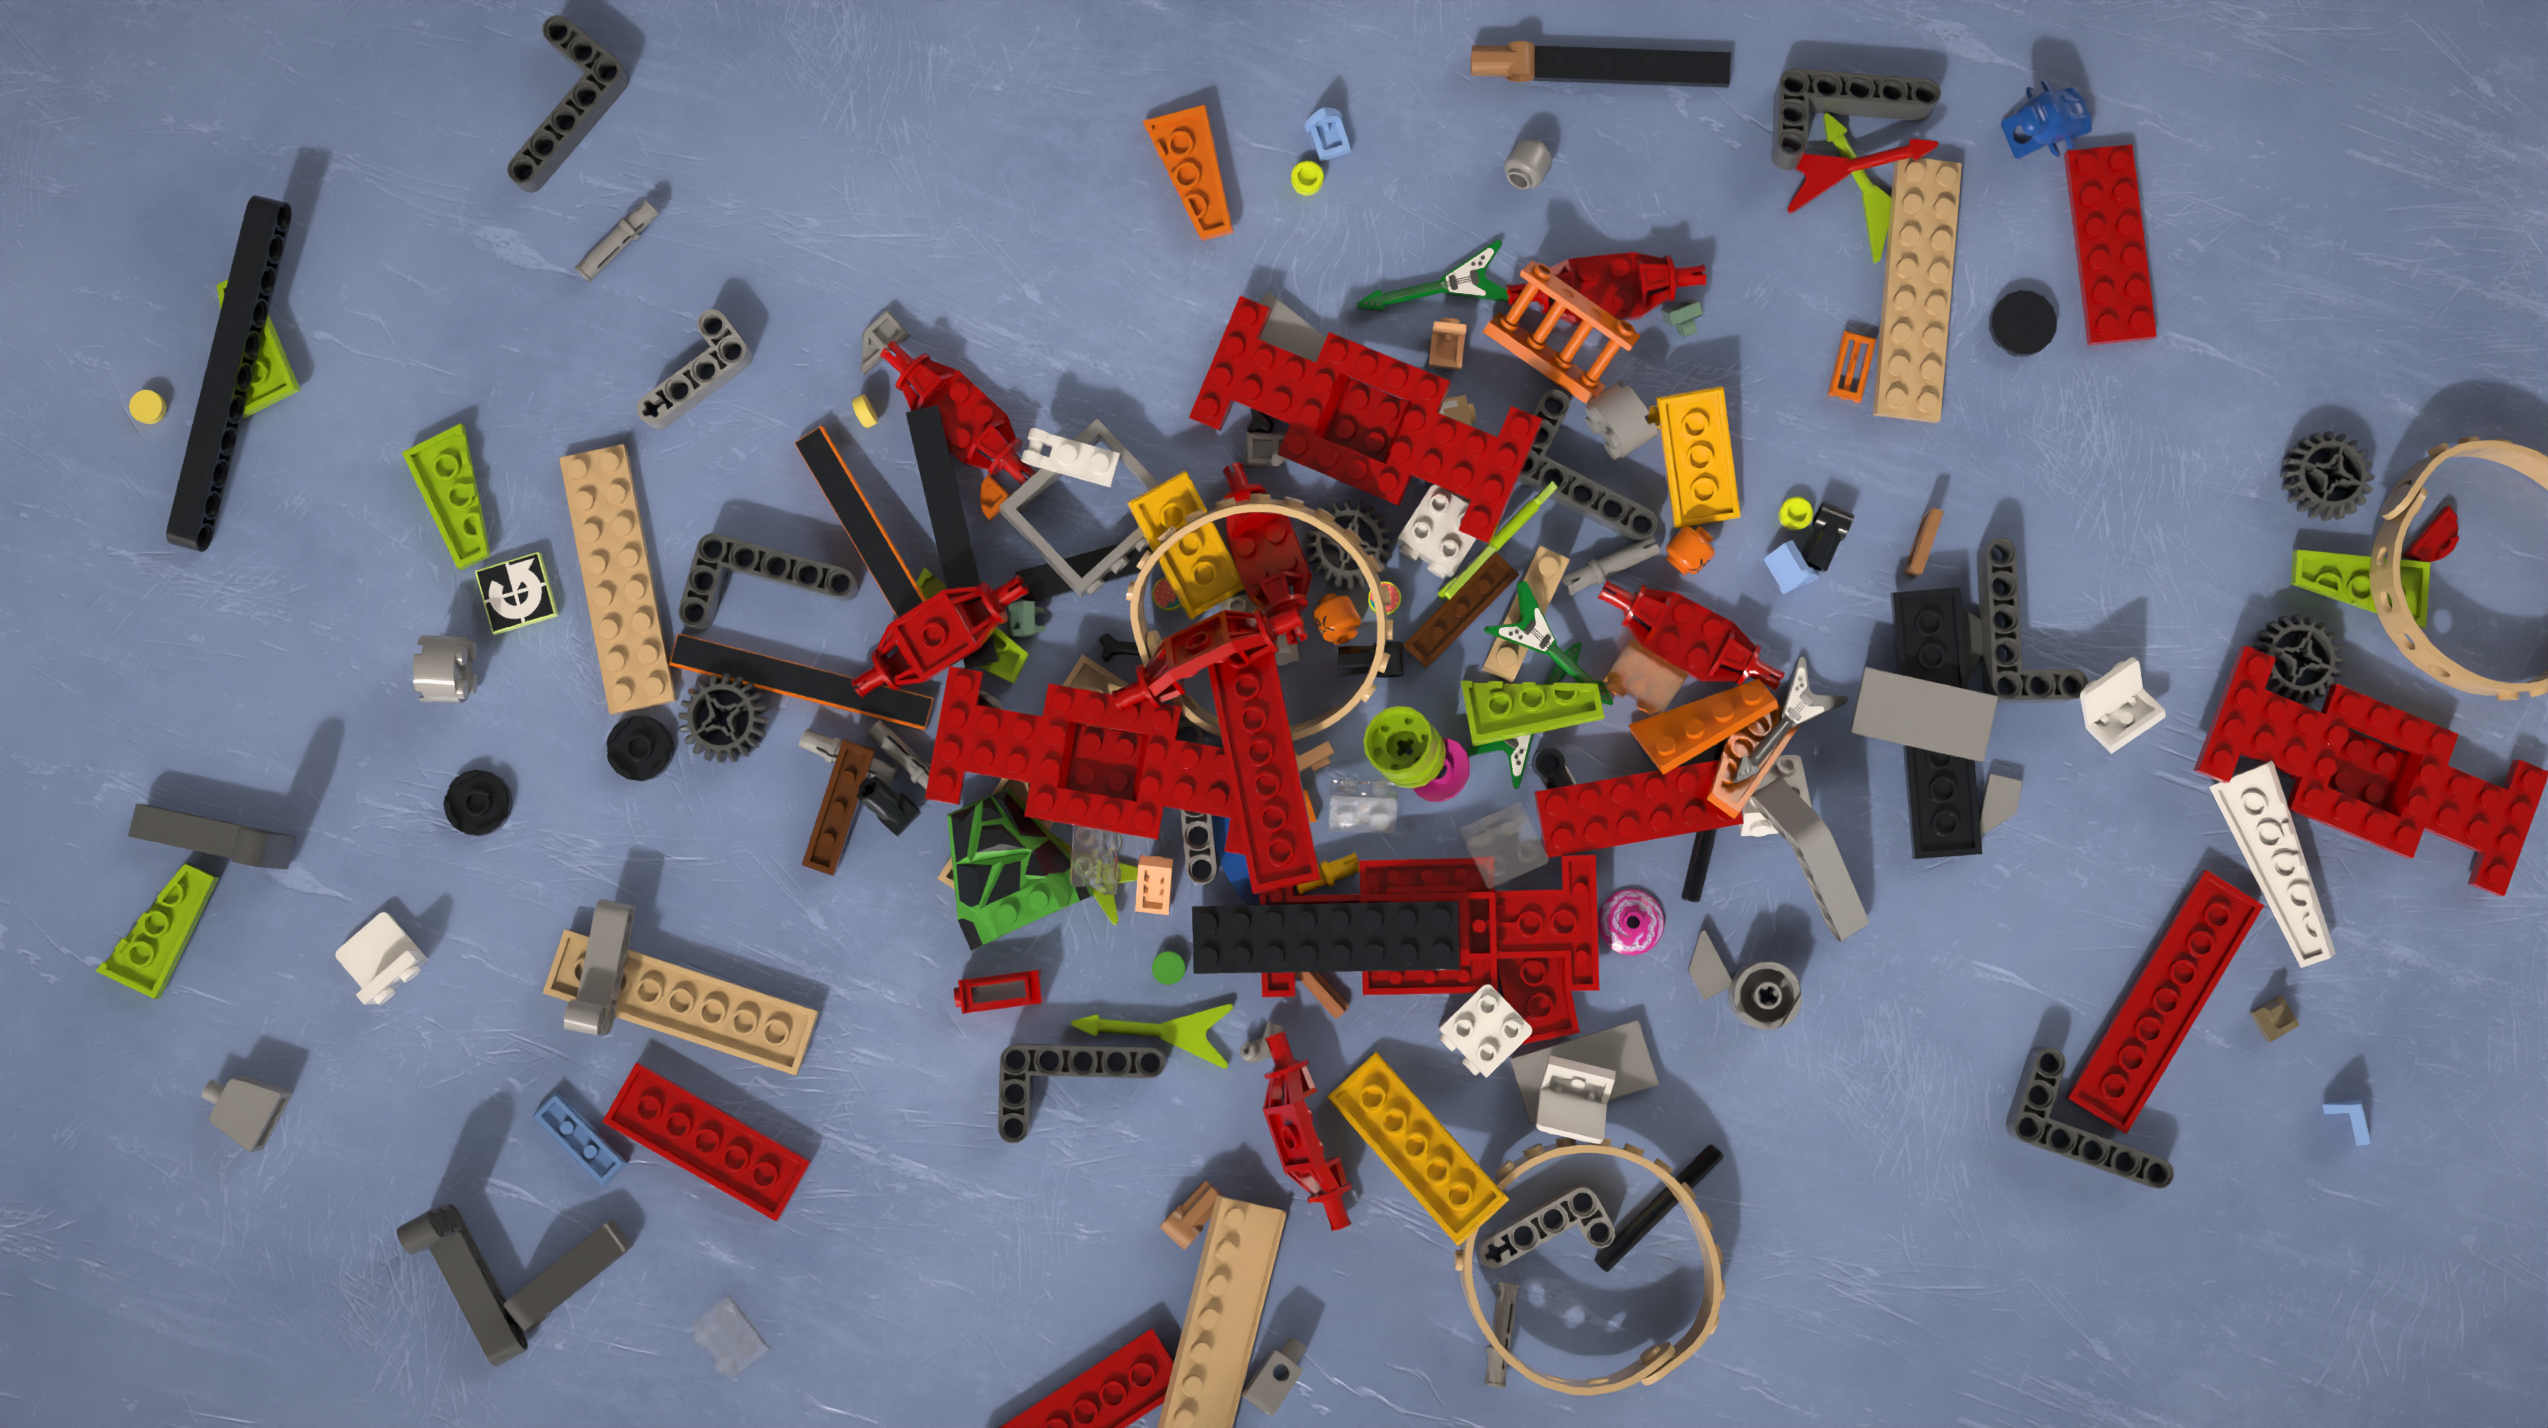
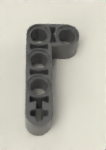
M612 1219L506 1301L503 1306L521 1330L527 1334L550 1315V1312L604 1271L634 1245Z

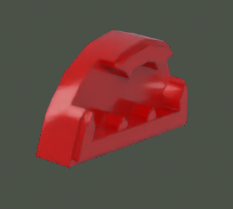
M2449 505L2444 506L2403 552L2402 556L2411 561L2433 562L2443 559L2454 550L2459 541L2458 525L2456 522L2458 517Z

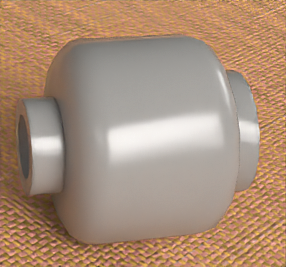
M1519 141L1513 147L1504 163V171L1508 181L1514 187L1522 190L1538 187L1552 166V157L1546 145L1541 141Z

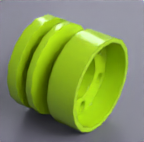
M1405 706L1384 709L1374 716L1367 726L1363 740L1366 756L1386 779L1398 787L1412 789L1425 786L1435 779L1443 768L1446 757L1444 740L1424 715L1415 709ZM1409 748L1413 750L1411 755L1405 753Z

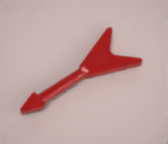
M1911 139L1909 145L1853 159L1803 154L1799 165L1794 169L1801 172L1806 180L1788 206V213L1796 212L1850 176L1852 172L1911 157L1913 161H1917L1936 149L1938 142Z

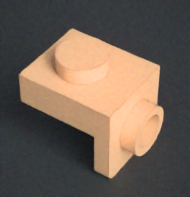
M1441 318L1440 322L1435 321L1433 323L1428 367L1461 371L1467 325L1460 324V320L1454 318Z
M1329 741L1298 756L1295 750L1299 773L1310 767L1315 772L1331 763L1329 757L1334 755V751Z

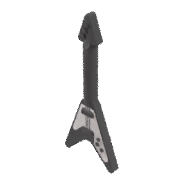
M1800 657L1795 663L1779 715V721L1748 757L1743 756L1739 760L1733 783L1737 784L1760 771L1758 765L1789 729H1793L1836 709L1848 701L1847 696L1813 694L1809 688L1806 659L1804 657Z

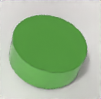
M1171 951L1160 953L1152 964V973L1155 979L1165 985L1179 982L1186 971L1183 958Z

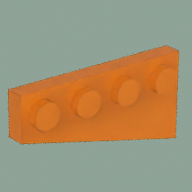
M1201 105L1142 121L1200 239L1205 241L1234 233L1207 107Z
M1760 679L1637 721L1628 726L1631 734L1664 775L1777 709L1778 704L1776 698Z
M1779 704L1777 709L1726 739L1707 800L1734 819L1799 728L1797 726L1787 731L1758 765L1760 769L1758 773L1737 784L1733 783L1739 760L1743 756L1748 757L1779 721L1782 706Z

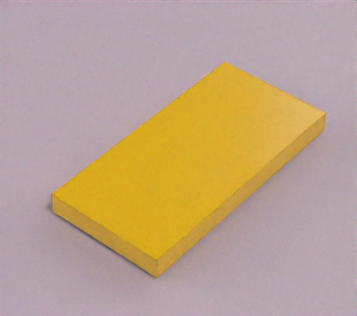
M1717 386L1656 397L1673 527L1677 529L1740 518L1724 388Z
M1187 471L1178 473L1126 502L1153 553L1162 544L1157 538L1171 526L1178 530L1187 523L1184 518L1187 515L1201 508L1204 513L1207 512ZM1213 521L1179 539L1158 560L1178 601L1190 620L1245 589L1236 564Z

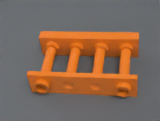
M1531 260L1519 274L1528 283L1507 315L1498 312L1488 322L1483 333L1586 404L1605 389L1606 386L1600 382L1599 378L1622 346L1627 351H1630L1641 335L1635 332L1634 327L1630 323L1616 319L1554 276L1549 267ZM1540 289L1556 301L1535 333H1529L1519 326L1518 321ZM1567 308L1583 320L1563 350L1556 352L1546 345L1545 340ZM1596 328L1609 337L1610 340L1588 371H1583L1573 364L1572 359L1592 329Z

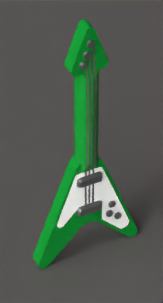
M1500 240L1495 241L1445 274L1440 280L1386 293L1376 290L1359 301L1356 307L1363 310L1382 312L1385 306L1439 293L1508 302L1507 298H1509V295L1507 296V291L1488 280L1485 276V271L1500 249L1502 242Z
M1519 581L1517 583L1520 609L1519 620L1513 624L1486 626L1484 628L1485 633L1548 655L1577 683L1598 684L1602 704L1613 705V700L1604 682L1601 680L1595 681L1557 646L1556 639L1526 581Z
M1577 642L1564 651L1576 663L1578 662L1582 643ZM1557 664L1544 684L1553 685L1554 683H1561L1567 672ZM1533 734L1478 746L1473 745L1466 752L1468 757L1496 751L1505 752L1509 760L1513 788L1518 789L1521 784Z

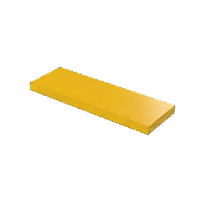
M1377 1052L1369 1057L1327 1096L1331 1103L1458 1247L1509 1200Z

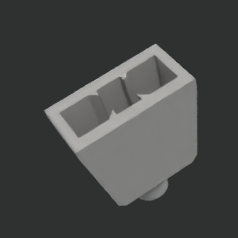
M237 1076L231 1077L226 1086L213 1079L210 1080L203 1089L201 1097L216 1104L209 1116V1121L245 1150L254 1152L264 1149L293 1092L252 1078Z
M1290 1337L1281 1352L1272 1349L1242 1390L1241 1396L1265 1414L1274 1416L1303 1372V1369L1297 1363L1307 1350V1347L1293 1337ZM1277 1365H1281L1285 1371L1280 1380H1276L1273 1376V1370Z

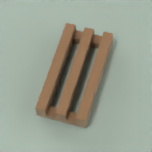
M1933 507L1923 514L1903 571L1905 572L1904 574L1916 578L1923 573L1944 511Z

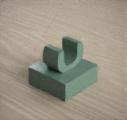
M1688 299L1660 310L1664 322L1672 326L1676 325L1679 335L1687 337L1697 333L1693 318L1703 314L1699 301Z
M1020 601L1009 604V637L1023 638L1045 631L1046 626H1037L1035 624V615L1045 614V609L1042 607L1035 608L1034 601Z

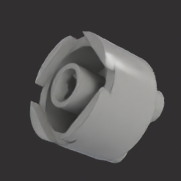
M1621 380L1587 402L1584 408L1588 415L1584 419L1588 428L1594 435L1600 433L1606 442L1604 447L1613 460L1619 457H1626L1658 434L1655 423L1653 422L1648 425L1646 421L1649 411L1642 400L1629 385L1622 388L1623 381Z
M422 635L417 645H423L421 654H414L413 660L414 688L416 692L423 693L418 699L421 702L464 703L469 693H476L478 686L477 675L472 673V661L477 656L476 642L468 641L465 636Z
M1757 961L1743 966L1735 973L1728 988V1004L1734 1015L1744 1024L1754 1028L1769 1030L1790 1023L1798 1014L1802 1003V993L1795 974L1784 965L1775 962ZM1769 988L1767 994L1771 997L1770 1001L1760 1002L1759 990Z

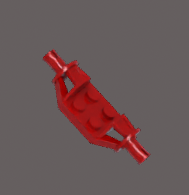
M1637 252L1569 258L1550 267L1554 276L1618 320L1640 319L1664 302L1674 301L1677 287L1706 285V274H1703L1706 271L1704 264L1675 268L1671 255L1660 258ZM1527 283L1506 285L1507 296L1509 295V298H1507L1508 305L1515 303ZM1664 287V291L1647 296V291ZM1540 289L1531 301L1537 302L1540 305L1542 314H1547L1554 302H1549L1551 297ZM1567 308L1560 317V319L1574 326L1580 325L1583 320Z
M891 341L887 345L896 356H893L886 348L882 350L880 357L885 359L901 374L896 382V388L899 391H903L911 411L935 405L940 407L950 453L963 465L987 470L992 476L1005 469L1021 485L1029 480L1022 473H1025L1029 478L1037 473L1031 466L1021 461L1018 453L1023 446V441L1016 438L1008 415L959 370L931 360V357L926 353L913 359L896 341ZM911 385H912V386L915 388V390L920 394V398H919V396L915 393V391L911 388ZM980 451L984 452L985 454H987L988 456H990L991 458H993L994 461H991L990 459L986 458L985 456H983V455L980 454L979 452H980Z
M1232 463L1234 471H1231L1229 465L1223 469L1231 490L1223 499L1234 497L1237 502L1250 499L1251 494H1267L1265 487L1261 484H1249L1242 463ZM1246 512L1227 516V543L1248 599L1260 608L1268 618L1291 608L1293 605H1296L1300 613L1303 612L1308 606L1307 594L1312 574L1290 517L1271 512ZM1293 585L1294 594L1290 595L1289 586ZM1303 626L1284 633L1286 642L1289 645L1298 644L1296 636H1299L1301 642L1308 637Z
M1016 575L1013 579L995 590L985 582H981L977 587L943 589L888 624L877 649L871 652V658L875 666L851 679L853 687L859 686L855 691L861 697H864L867 693L885 682L895 691L900 689L902 685L927 682L948 669L949 666L975 652L983 646L1000 623L1004 624L1008 621L1005 607L1029 593L1027 586H1022L1025 582L1019 575ZM979 596H981L982 598L971 604L966 603V601L977 598ZM897 645L899 650L888 658V653Z
M1606 580L1597 599H1601L1624 611L1623 615L1625 616L1621 625L1627 626L1643 652L1700 682H1735V685L1740 686L1745 679L1750 677L1754 680L1760 679L1764 685L1772 688L1774 691L1779 687L1780 679H1783L1785 672L1759 660L1760 656L1758 655L1762 646L1757 643L1754 645L1734 622L1676 592L1646 589L1647 586L1642 584L1638 592L1635 591L1632 594ZM1635 615L1637 618H1639L1644 623L1649 625L1651 627L1650 630L1648 631L1646 628H1644L1640 623H1638L1634 618H1632V616ZM1721 664H1723V665H1725V666H1728V667H1731V668H1734V669H1737V670H1740V671H1739V673H1736V672H1733V671H1729V670H1726V669L1719 668V666H1720Z
M1296 605L1270 618L1265 616L1260 608L1255 609L1254 614L1231 610L1220 611L1164 638L1147 666L1145 667L1143 664L1136 666L1138 680L1111 692L1113 701L1120 712L1145 699L1150 701L1155 709L1162 707V702L1186 693L1183 678H1190L1201 669L1213 663H1222L1236 652L1241 655L1246 663L1252 662L1269 651L1273 653L1278 652L1277 637L1299 626H1303L1302 616ZM1240 629H1259V630L1242 631V632L1240 631Z
M1285 1031L1270 1035L1265 1038V1041H1267L1275 1066L1272 1067L1273 1070L1264 1074L1265 1079H1269L1262 1110L1284 1173L1311 1194L1307 1197L1308 1203H1323L1331 1231L1345 1228L1351 1225L1352 1222L1346 1211L1342 1195H1344V1192L1352 1189V1184L1346 1181L1340 1156L1324 1158L1323 1144L1317 1138L1314 1130L1312 1112L1304 1101L1305 1097L1317 1092L1307 1065L1310 1064L1309 1060L1303 1059L1298 1061V1059L1293 1058Z

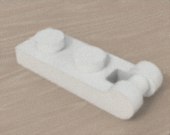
M1030 428L1027 438L1030 440L1028 449L1023 451L1022 462L1111 488L1120 453L1049 434L1040 429ZM1043 445L1052 448L1050 457L1040 454Z

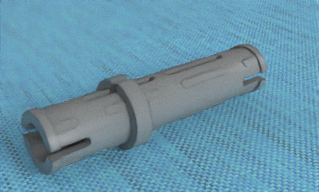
M644 199L625 219L621 218L617 222L619 225L574 268L590 283L633 240L637 241L641 237L639 234L660 214Z
M1651 536L1598 561L1590 560L1587 562V566L1562 576L1561 579L1564 587L1568 586V589H1566L1567 593L1571 596L1595 583L1596 585L1603 584L1606 578L1655 555H1659L1658 545H1653L1655 539Z
M882 720L877 721L868 730L866 736L873 740L890 758L910 774V780L914 784L919 783L927 789L931 762L929 760L924 761Z
M807 727L800 739L799 747L824 757L825 762L832 764L836 761L842 740L837 737L833 740ZM874 758L868 777L873 778L877 776L891 787L899 767H894Z
M1498 1281L1492 1331L1503 1347L1513 1354V1350L1510 1349L1520 1285ZM1490 1344L1486 1346L1485 1352L1488 1354V1363L1484 1385L1505 1388L1508 1363Z

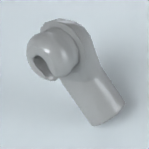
M1268 1022L1263 1038L1246 1042L1241 1046V1057L1248 1063H1257L1272 1057L1265 1038L1282 1032L1283 1026Z

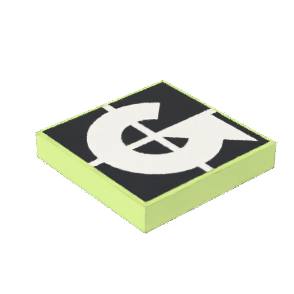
M536 552L475 571L492 634L498 635L559 616L541 553Z

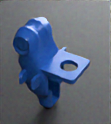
M2042 80L2041 85L2045 92L2035 95L2033 88L2027 87L2026 94L2029 100L2022 105L2017 114L2001 122V127L2016 159H2021L2047 145L2051 153L2059 157L2061 153L2056 143L2066 140L2068 149L2074 150L2075 142L2073 139L2092 131V115L2087 109L2084 97L2074 87L2053 91L2050 84ZM2019 125H2021L2027 136H2032L2027 143L2021 144L2015 139L2014 133Z

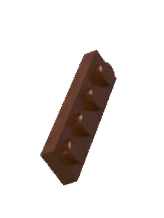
M1495 552L1455 595L1448 599L1403 644V647L1427 669L1520 574Z
M848 739L842 740L802 866L831 876L836 874L860 800L856 797L859 785L868 777L876 749Z

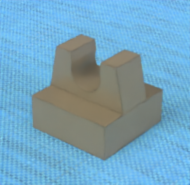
M2276 996L2249 1012L2268 1042L2274 1041L2300 1025L2283 996Z

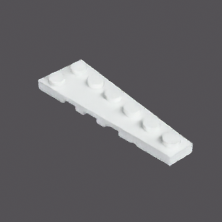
M2273 761L2232 776L2230 783L2219 781L2211 785L2209 788L2300 967L2303 968L2332 958L2336 952Z

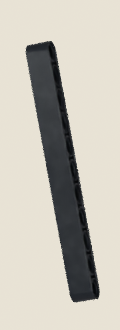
M254 195L247 203L167 526L166 538L168 543L204 552L211 544L291 223L292 209L287 202Z

